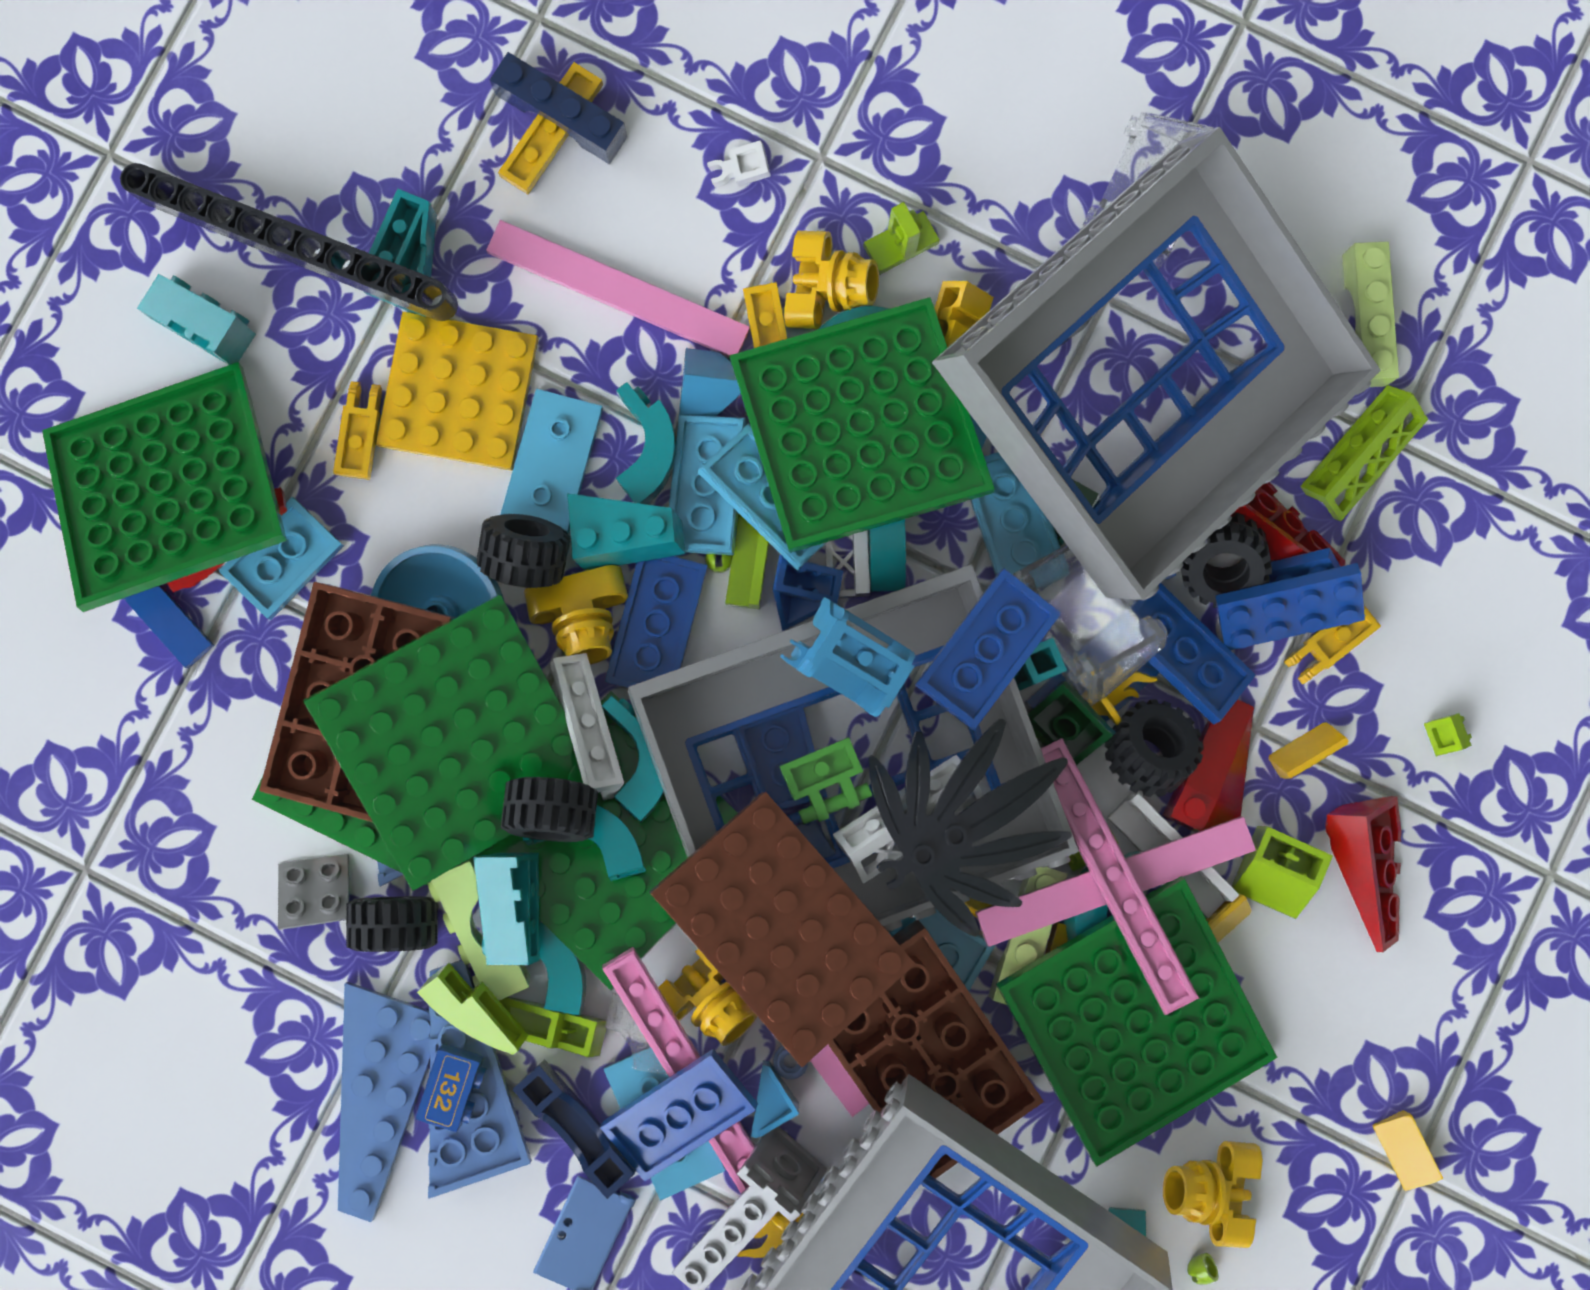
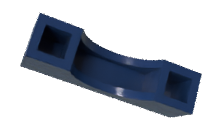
M507 52L490 78V83L496 96L522 112H534L550 120L567 132L580 147L609 165L628 137L623 121Z
M545 1059L512 1089L535 1117L542 1119L550 1125L567 1143L580 1162L583 1172L606 1199L635 1174V1169L600 1129L601 1123Z

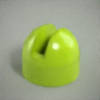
M706 554L705 562L711 571L724 573L731 567L732 555L721 554L722 566L716 567L715 554Z
M1203 1253L1190 1260L1187 1271L1188 1275L1192 1276L1194 1283L1207 1285L1218 1280V1269L1210 1254Z

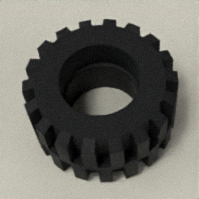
M1236 513L1235 517H1232L1227 525L1215 530L1207 538V544L1199 551L1191 553L1183 561V567L1181 568L1183 584L1185 588L1188 587L1189 594L1193 598L1199 596V602L1204 605L1212 602L1213 608H1217L1215 595L1267 584L1270 581L1269 574H1272L1268 541L1263 529H1258L1257 523L1251 518L1245 522L1244 515ZM1222 553H1233L1243 557L1237 564L1225 568L1215 567L1207 563L1211 558Z
M523 514L492 516L485 519L482 523L477 565L481 567L480 572L504 584L523 588H541L556 585L564 577L570 536L560 526L535 516Z
M1150 699L1147 703L1140 701L1134 707L1131 706L1121 717V722L1113 726L1112 729L1116 733L1104 745L1108 749L1105 752L1106 761L1112 763L1109 766L1112 774L1117 773L1120 777L1118 781L1122 785L1127 783L1130 785L1129 790L1135 793L1140 790L1143 792V796L1151 797L1155 793L1157 797L1165 796L1167 792L1172 793L1195 771L1203 757L1200 753L1204 750L1203 742L1198 740L1202 735L1199 729H1194L1193 724L1195 722L1192 718H1186L1182 714L1184 711L1179 707L1174 709L1171 707V703L1166 701L1159 704L1157 699ZM1144 740L1157 746L1163 757L1150 750Z
M521 777L510 780L505 786L501 828L512 835L536 840L557 842L587 840L594 837L598 791L587 784L566 779Z
M431 897L358 898L346 903L347 948L361 952H393L428 949L438 944V902H435Z

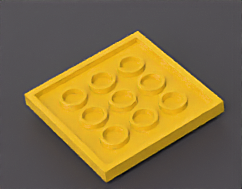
M402 311L376 445L381 448L513 471L538 345V336L454 320L437 321L427 316L423 317L418 314Z

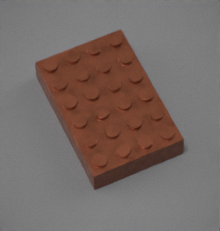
M314 582L259 791L372 822L303 700L455 617L329 584Z
M766 792L760 793L649 891L802 1068L915 965V962Z
M915 920L892 936L915 962V965L828 1045L873 1110L880 1113L887 1104L884 1099L895 1082L902 1084L908 1074H910L998 1135L1044 1101L926 928L919 920ZM945 1154L939 1159L929 1175L936 1179L958 1162Z

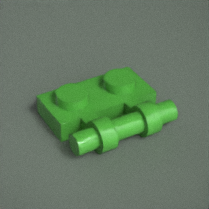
M849 737L779 766L793 801L808 796L811 806L798 811L803 825L814 820L822 822L829 819V814L848 807L849 810L860 805L859 801L872 796L867 783L854 787L850 777L862 773L863 769ZM838 783L841 793L823 800L819 790Z

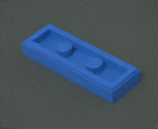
M161 585L123 598L184 668L189 669L215 646Z

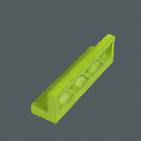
M1387 385L1300 486L1305 495L1323 502L1331 516L1341 522L1427 422L1428 419L1414 394ZM1411 412L1413 419L1403 429L1404 419ZM1390 438L1388 448L1381 454L1383 443ZM1368 463L1366 474L1359 479L1360 470ZM1346 489L1345 498L1337 505L1335 499Z
M738 514L735 552L732 555L725 604L760 610L769 542L740 514Z

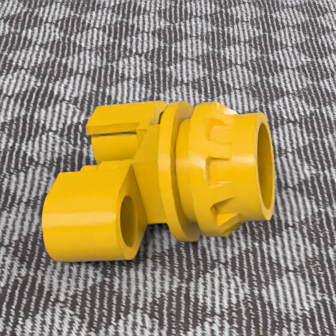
M798 230L794 238L792 257H795L796 261L800 262L799 274L793 275V283L797 285L796 293L786 294L784 308L786 326L788 328L819 329L823 321L825 300H828L829 306L834 312H841L843 309L851 310V308L862 305L872 306L876 301L879 288L877 262L874 259H864L856 252L846 253L843 250H836L832 254L833 241L829 231Z
M616 565L603 566L564 576L563 580H560V583L556 585L526 588L524 590L530 622L533 624L553 622L552 632L556 636L557 646L565 652V656L587 653L591 665L607 659L612 654L610 643L614 636L613 618L611 612L606 610V608L620 605L628 598L621 567Z
M697 949L695 953L700 958L692 966H684L682 969L683 975L674 983L666 979L658 988L679 1021L696 1007L691 1016V1023L695 1027H700L701 1032L705 1036L716 1038L722 1046H727L741 1037L752 1026L757 1015L728 982L722 984L721 981L724 977L704 954Z
M1224 1141L1219 1146L1216 1163L1211 1160L1188 1161L1183 1166L1170 1167L1163 1181V1199L1167 1210L1173 1215H1182L1188 1222L1209 1225L1210 1238L1215 1246L1249 1248L1254 1240L1256 1219L1250 1218L1248 1215H1241L1242 1202L1250 1201L1252 1198L1251 1191L1244 1189L1245 1178L1261 1179L1263 1158L1260 1147L1255 1143Z

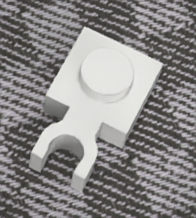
M761 140L728 150L731 160H714L707 163L711 172L717 169H722L723 171L719 177L711 179L715 188L727 184L731 178H735L738 186L771 177L764 145Z

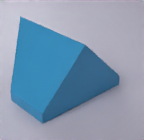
M686 348L679 415L716 417L741 394L732 364L720 352Z
M763 1060L757 1095L758 1105L754 1113L751 1137L754 1138L763 1136L799 1115L798 1100L776 1072L772 1063Z

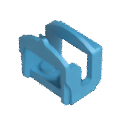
M824 597L813 619V625L821 631L813 646L810 647L801 641L797 642L791 639L790 643L796 646L791 653L792 657L788 658L783 654L780 657L803 675L809 678L812 676L857 703L870 715L877 717L885 707H890L915 667L912 665L915 653ZM847 620L888 644L887 649L847 625Z

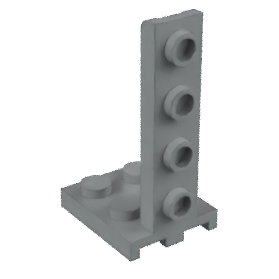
M779 1126L764 1134L737 1173L749 1186L679 1261L672 1273L691 1290H705L778 1211L791 1223L801 1215L803 1205L809 1196L814 1193L827 1168Z

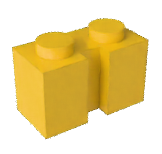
M942 281L934 309L947 347L990 311L994 297L969 281Z

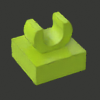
M1456 713L1424 723L1436 756L1464 750L1472 746L1470 742L1472 738L1471 733L1467 734L1463 724L1465 721L1464 716Z

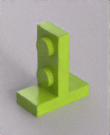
M902 202L891 208L888 230L865 241L863 247L869 258L877 262L879 275L938 245L940 239L924 211L918 214L913 209L909 211L905 203Z

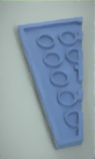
M462 960L450 963L472 989L475 988L468 964L465 965ZM444 966L431 970L430 977ZM430 1006V1072L437 1051L443 1043L484 1056L481 1067L487 1068L481 1088L473 1089L470 1101L475 1103V1107L469 1124L462 1122L457 1132L429 1124L428 1199L530 1164L532 1161L495 1048L462 1032Z
M350 982L344 984L338 1211L372 1222L376 1216L430 1064V1015L427 1009Z

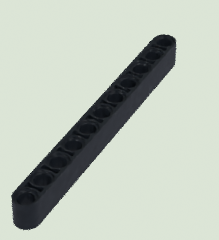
M141 163L129 164L121 172L120 183L122 187L145 205L434 320H449L457 312L458 301L455 295L443 283L434 278ZM290 237L289 242L284 245V242L286 241V239H288V238ZM320 249V252L315 257H313L315 251ZM350 260L349 265L342 269L345 262ZM381 271L380 276L372 281L373 276ZM411 283L409 290L402 293L403 288ZM442 295L440 302L432 306L433 300L437 296Z

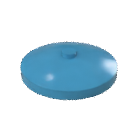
M442 544L420 546L395 557L381 571L371 593V596L455 618L498 594L504 600L498 582L480 572L481 567H478L476 557L457 547Z

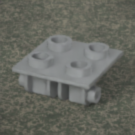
M348 854L278 864V930L346 921V903L349 902Z

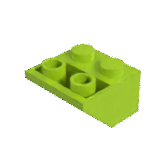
M1257 826L1252 836L1256 851L1244 855L1231 887L1238 894H1243L1251 900L1296 919L1319 890L1333 855L1268 826Z

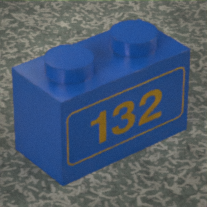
M443 1043L437 1051L415 1119L453 1132L459 1130L462 1122L469 1124L475 1107V1103L471 1102L470 1098L474 1088H481L487 1068L481 1067L484 1056Z

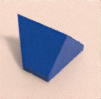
M779 555L773 594L782 632L814 616L824 597L838 604L844 571L811 562H806L797 571L782 555Z

